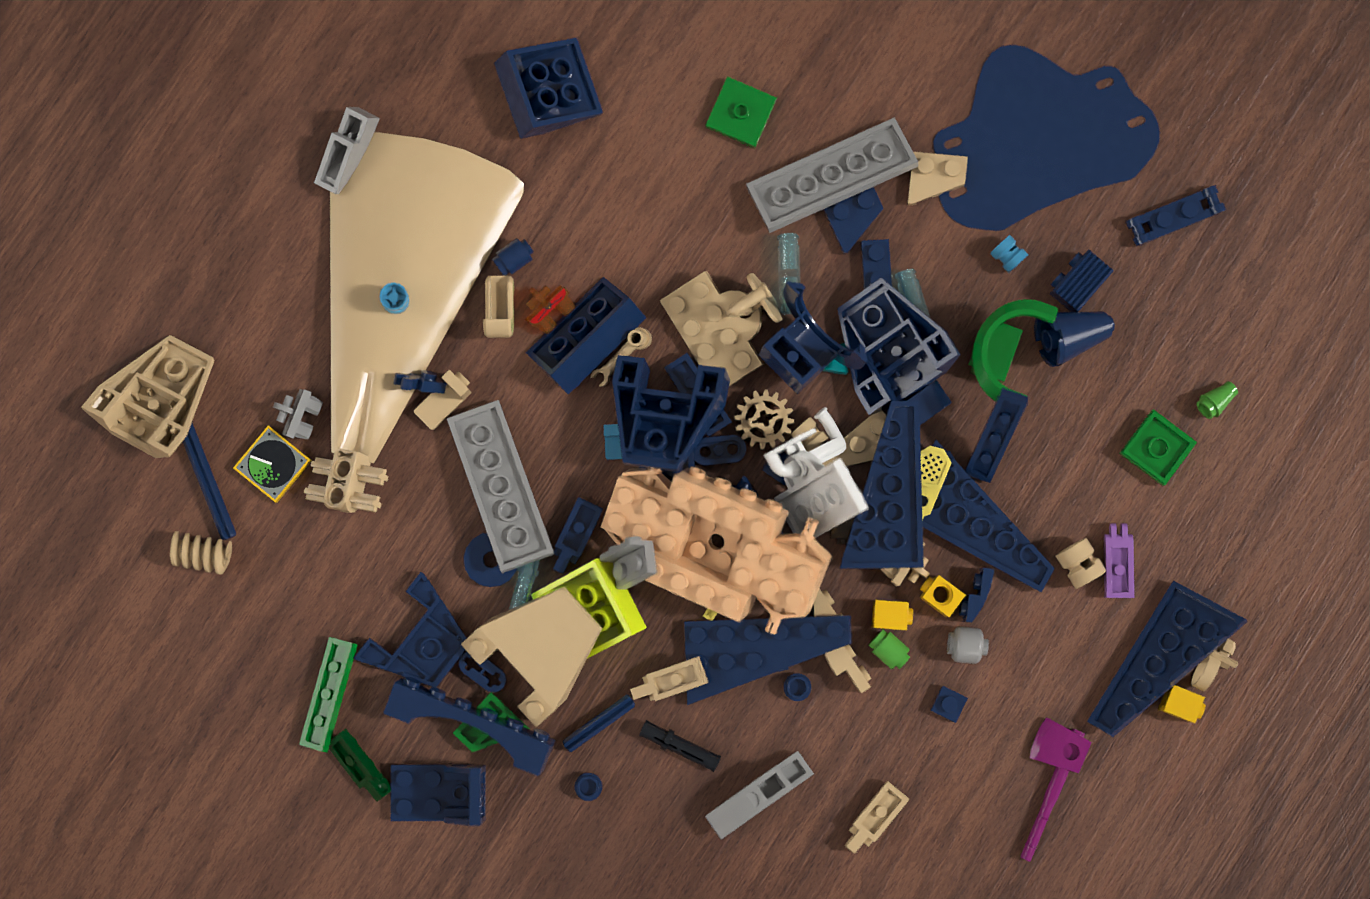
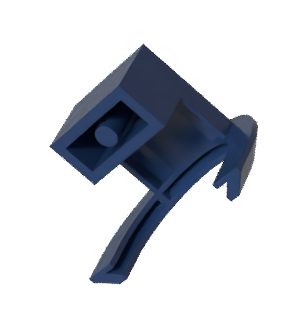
M788 281L783 289V296L795 320L786 329L782 328L763 345L759 356L796 394L802 391L834 360L848 368L861 369L867 362L865 346L861 343L857 349L851 350L829 337L815 322L805 306L803 292L806 287L801 283Z

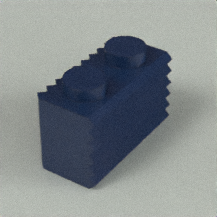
M1089 249L1083 255L1078 252L1068 263L1072 267L1068 273L1064 275L1061 272L1050 284L1054 289L1049 294L1070 312H1078L1113 272L1112 268Z

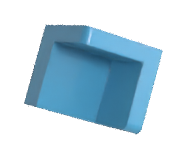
M618 424L604 425L606 459H622Z

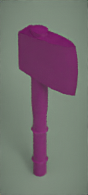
M1047 717L1035 736L1030 758L1056 766L1020 856V858L1031 862L1033 854L1037 849L1038 842L1047 821H1049L1048 818L1059 798L1069 771L1080 772L1092 743L1083 738L1085 733L1073 728L1069 730Z

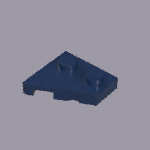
M872 187L823 209L844 255L851 250L870 224L882 212L883 206L875 188Z

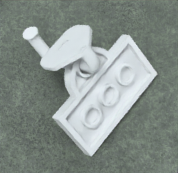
M827 407L819 410L814 419L820 421L831 441L809 452L806 451L801 442L817 432L813 428L764 455L773 472L783 476L788 490L774 497V499L782 505L783 509L789 511L786 521L793 534L803 532L807 518H813V521L817 520L819 522L813 535L815 538L868 509L862 494L858 491L841 458L826 467L823 465L824 462L843 453L846 449V442L833 418L828 413ZM786 451L789 457L784 461L783 465L778 454Z

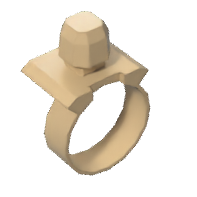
M1227 639L1200 662L1192 676L1191 685L1204 692L1213 682L1220 666L1228 669L1230 666L1236 668L1238 662L1229 658L1234 653L1235 642Z

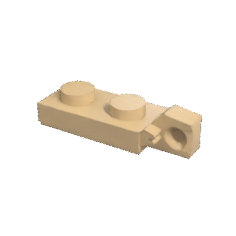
M698 656L649 673L642 677L643 685L630 690L634 700L649 695L650 701H657L708 683Z
M886 781L852 823L853 825L849 831L853 835L845 846L855 854L863 843L868 847L872 842L875 843L909 801V798L889 781Z

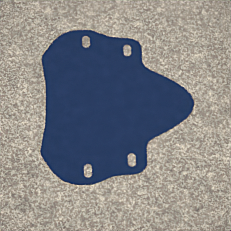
M1018 45L1001 46L990 54L983 65L977 82L970 116L960 123L940 130L934 138L935 154L968 157L964 185L967 192L956 198L949 196L951 190L943 192L939 195L941 204L946 213L959 224L975 229L1004 230L1040 209L1091 189L1128 181L1136 177L1153 157L1159 144L1160 130L1157 119L1152 110L1133 94L1122 73L1113 66H1103L1082 75H1073L1045 56L1027 47ZM1106 78L1114 80L1113 85L1104 89H1097L1096 87L1097 82ZM1139 116L1145 118V123L1134 128L1128 126V121ZM960 137L962 139L960 145L951 149H947L944 146L946 141Z

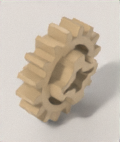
M766 389L763 396H759L757 391H753L752 400L745 396L743 400L746 405L737 406V409L742 413L741 415L734 416V420L741 422L735 429L736 431L743 430L742 440L751 439L750 447H753L757 442L760 443V449L764 450L765 444L769 443L773 449L775 448L776 440L781 443L785 442L782 436L783 433L791 434L792 431L787 425L794 423V419L788 418L793 409H785L784 406L788 401L787 399L777 400L779 393L776 392L770 397ZM764 402L772 403L778 409L771 410L765 406ZM754 405V416L746 420L747 411ZM761 413H764L765 417H773L769 420L766 427H764L763 423H755L760 418ZM782 419L781 429L778 433L774 434L773 426L775 422ZM756 429L762 432L765 438L757 437L750 431Z

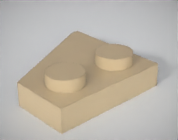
M913 152L918 160V167L911 170L908 205H915L919 201L936 197L943 192L965 185L968 157Z

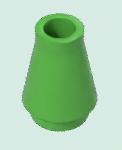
M1227 381L1225 384L1202 394L1199 398L1200 400L1196 403L1197 408L1208 419L1219 417L1230 401L1238 394V389L1232 382Z

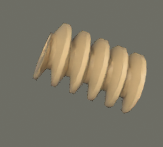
M179 531L174 532L170 545V557L173 566L177 567L182 563L184 568H190L193 565L195 570H201L204 567L206 572H212L215 568L217 574L225 572L232 554L231 541H229L226 548L223 547L222 539H218L216 545L213 546L211 537H207L205 543L202 544L200 535H196L194 541L191 542L190 533H186L183 539L180 540Z

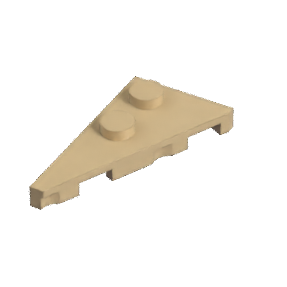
M880 411L869 416L844 438L846 442L845 451L824 462L823 465L826 467L840 458L845 467L873 460L886 414Z

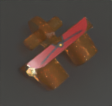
M546 285L539 292L533 287L529 290L533 298L526 305L532 310L538 303L540 304L525 320L531 326L537 327L546 334L557 325L548 315L554 308L563 316L568 315L575 308V305L568 296V290L560 285L546 299L544 297L551 291Z

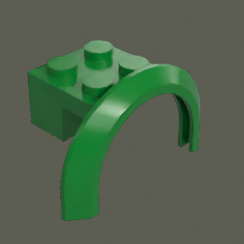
M1016 300L999 307L984 321L976 336L968 365L972 366L970 374L976 376L982 390L993 401L996 402L1002 388L1019 393L1009 389L1002 383L1005 382L1023 330L1007 325L1004 322L1014 317L1029 316L1053 324L1058 311L1057 307L1037 300Z

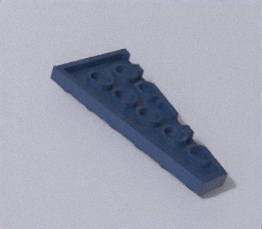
M919 401L890 402L862 492L868 509L855 515L839 569L924 568Z
M935 439L932 446L944 449L943 446ZM945 450L951 465L931 514L923 517V527L1042 592L1055 568ZM922 495V506H925L928 503V499Z
M1173 580L1087 722L1109 736L1114 737L1248 621Z
M851 615L783 618L779 623L776 634H771V630L769 632L765 631L769 619H742L740 622L736 620L684 622L686 661L699 656L708 683L687 690V705L852 644Z

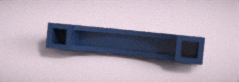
M411 677L400 678L394 682L383 714L408 724L417 717L427 716L450 718L467 723L487 733L500 743L514 759V767L539 776L544 771L555 742L554 739L549 738V733L540 729H534L533 731L523 727L524 724L516 719L508 718V720L497 717L498 713L491 709L482 708L480 710L471 706L472 702L457 697L455 700L446 696L445 691L439 688L431 687L428 689L420 686L421 682Z

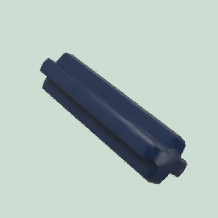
M629 695L623 696L562 741L567 751L573 752L634 708L635 702Z

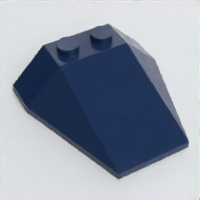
M880 278L837 308L845 347L854 350L862 343L866 349L867 362L861 369L855 370L850 368L855 392L868 415L888 409L891 401L907 400L947 373L960 356L948 333L883 278Z

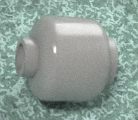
M958 626L954 632H949L947 654H951L953 661L977 664L981 660L982 655L987 656L989 640L984 639L981 629Z

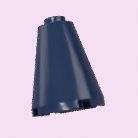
M1104 311L1057 312L1053 324L1038 318L1035 319L1034 336L1036 342L1041 340L1043 349L1039 350V353L1045 363L1050 367H1055L1066 363L1110 338L1115 329L1113 318Z

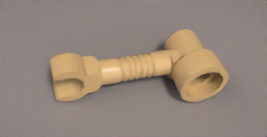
M636 328L628 334V341L616 355L602 366L601 369H596L592 372L590 378H595L598 373H603L605 377L599 387H604L609 383L610 376L615 370L618 355L629 356L636 349L643 350L649 347L652 336L647 329ZM639 333L641 340L639 343H636L635 336Z

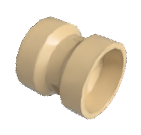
M809 417L790 434L794 439L815 428L817 432L801 442L808 452L819 447L829 438L824 431L818 430L816 422L812 417Z

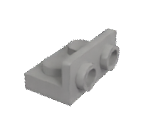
M639 536L627 537L623 543L609 547V551L600 555L601 562H613L616 589L626 590L657 573L653 541L641 540Z

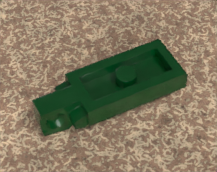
M347 729L341 731L331 740L329 750L359 789L364 787L368 790L376 802L392 791L387 779L382 776L374 762L366 755L357 740Z

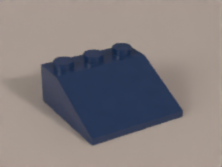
M577 37L508 50L494 62L520 139L546 134L603 114Z

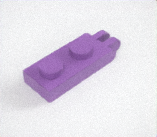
M1110 523L1109 534H1104V567L1107 570L1104 573L1105 598H1134L1133 535L1128 534L1127 523L1120 524V534H1117L1116 523Z

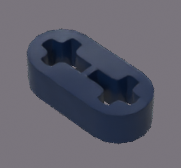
M465 652L460 657V670L485 690L497 692L505 687L507 683L505 672L489 659L479 665L483 668L479 672L475 668L466 669L467 662L465 659L467 657L473 658L468 652ZM487 671L492 675L496 674V672L499 673L501 684L499 686L495 684L490 687L488 685L490 680L483 675L484 672Z

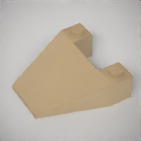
M563 587L490 618L478 627L461 645L479 665L499 649L535 689L517 707L537 727L567 699L602 628L570 592Z

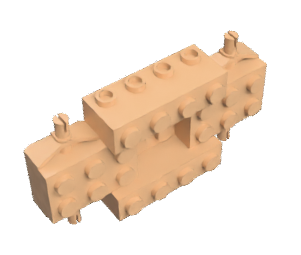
M696 467L684 469L674 476L672 482L662 474L663 471L656 468H632L623 472L618 477L600 528L605 529L617 545L623 543L625 538L639 536L641 540L653 541L657 573L645 579L646 581L738 622L751 612L757 598L770 613L765 631L769 632L771 630V634L777 633L779 623L783 618L805 617L811 611L832 557L813 536L819 523L817 520L813 521V518H807L803 532L800 534H781L789 511L783 509L780 503L773 500L764 501L759 499L753 491L748 489L738 490L732 487L729 481L722 478L713 479L708 477L704 470ZM713 534H719L723 537L724 546L722 548L713 545L711 540Z

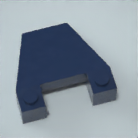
M618 355L612 382L623 464L679 471L726 405L730 384L726 368L698 365L693 394L647 389L650 368L645 358Z

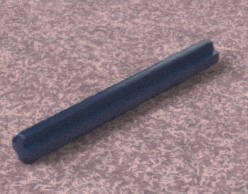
M191 423L188 434L182 442L220 538L228 540L236 536V531L193 423Z

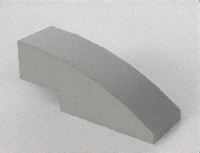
M346 107L338 132L331 133L314 183L334 194H339L361 161L380 118L359 107Z

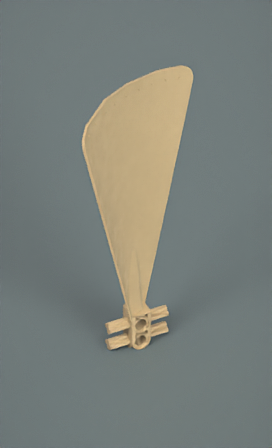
M374 132L361 161L339 194L330 192L331 452L334 453L333 460L316 457L315 461L311 462L312 472L326 475L328 480L326 486L309 484L308 488L304 489L306 500L321 502L329 509L345 513H353L357 509L377 512V508H381L382 503L379 502V496L364 494L363 492L366 483L383 485L384 481L388 480L387 470L371 467L370 464L375 463L415 390H404L400 388L401 385H394L395 373L421 374V371L426 370L523 195V182L510 170L464 149L432 140ZM388 283L401 284L409 295V306L401 314L387 312L380 301V292Z

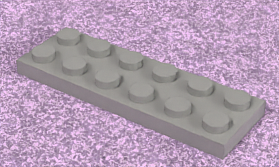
M892 118L749 182L746 186L769 233L912 170L918 167V160L896 119Z
M499 400L447 418L501 572L505 573L554 555Z

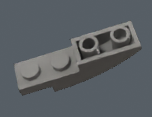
M797 751L707 814L705 818L718 837L723 839L814 773Z

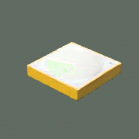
M267 426L233 469L271 500L278 503L312 460L273 428Z

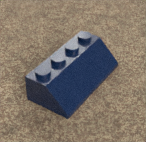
M602 277L526 354L562 390L569 394L620 345L632 330L639 327L646 319V316L626 294L605 277Z

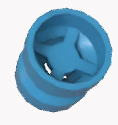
M1011 235L1005 238L990 253L995 259H999L1003 263V268L1008 273L1029 255L1024 249H1019L1016 246V241Z
M388 283L380 292V301L387 312L401 314L409 306V295L401 284Z

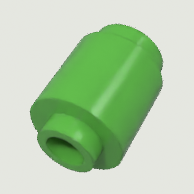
M884 629L868 645L873 649L872 653L891 670L895 666L900 669L910 658L907 654L910 649L890 631L887 633Z

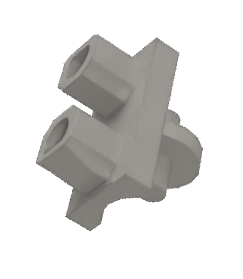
M299 389L292 408L290 407L294 398L286 395L283 404L275 402L273 408L280 410L276 421L284 423L287 414H290L282 435L293 439L294 437L309 439L313 426L301 421L303 413L306 411L317 416L323 402L311 396L312 392L305 389Z

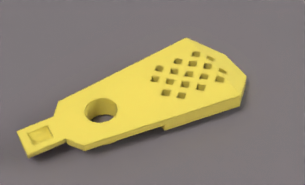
M934 446L921 450V472L924 473L921 475L922 495L928 499V503L922 506V521L924 516L931 514L951 465L945 450Z

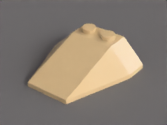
M169 335L100 384L83 404L82 409L112 435L155 458L170 457L188 434L215 360L206 353Z

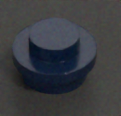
M792 674L784 682V692L789 699L802 701L811 692V682L803 674Z
M584 773L575 782V792L582 800H595L602 792V782L593 773Z

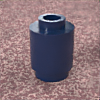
M515 238L497 251V256L492 258L503 276H507L509 273L513 275L533 260L530 255L534 251L525 239L520 242L518 238Z

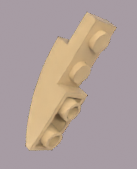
M820 589L818 590L812 606L813 617L843 616L841 612L836 614L831 607L834 601L826 589L822 592ZM850 645L824 654L834 675L837 676L846 671L859 693H863L871 687L868 683L871 677L863 665L857 667L852 658L856 654Z

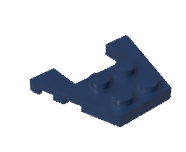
M420 572L405 592L428 609L393 655L372 638H369L354 658L357 661L376 666L403 677L414 678L423 684L437 688L466 651L461 644L467 637L427 576Z

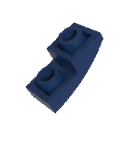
M937 380L905 400L919 401L920 425L952 403Z
M980 568L979 573H975L973 589L977 590V595L966 594L965 600L962 599L959 606V616H963V622L971 623L982 609L991 588L994 569Z

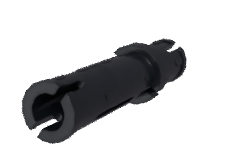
M648 720L645 721L639 733L640 737L660 745V749L664 751L668 749L712 772L715 771L721 759L720 755L674 734L675 731L672 729L668 731Z

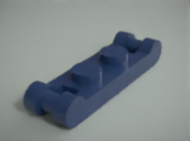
M1216 185L1127 220V227L1132 229L1135 236L1133 239L1135 246H1141L1226 211L1224 203H1220L1217 194L1219 192ZM1204 199H1207L1210 206L1206 210H1203L1200 203ZM1147 223L1151 232L1145 233L1142 224Z

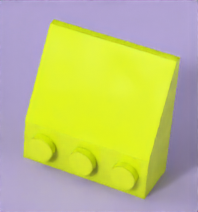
M600 558L587 563L531 594L534 600L565 587L601 626L602 630L588 658L647 628L627 589H616L613 562H601Z

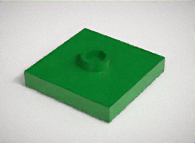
M727 76L705 127L755 149L777 97Z
M1152 409L1119 454L1161 486H1165L1197 444V441Z

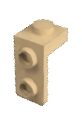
M448 370L442 376L444 382L447 383L445 393H431L414 410V413L431 430L440 425L472 393L467 388L470 382L459 371L454 375Z

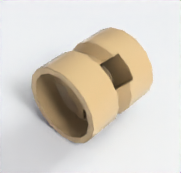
M1087 538L1077 541L1055 555L1062 568L1069 570L1068 578L1075 589L1086 585L1107 571L1100 559L1093 557L1094 549Z

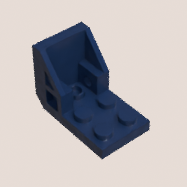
M391 765V821H444V823L466 826H481L486 821V765Z

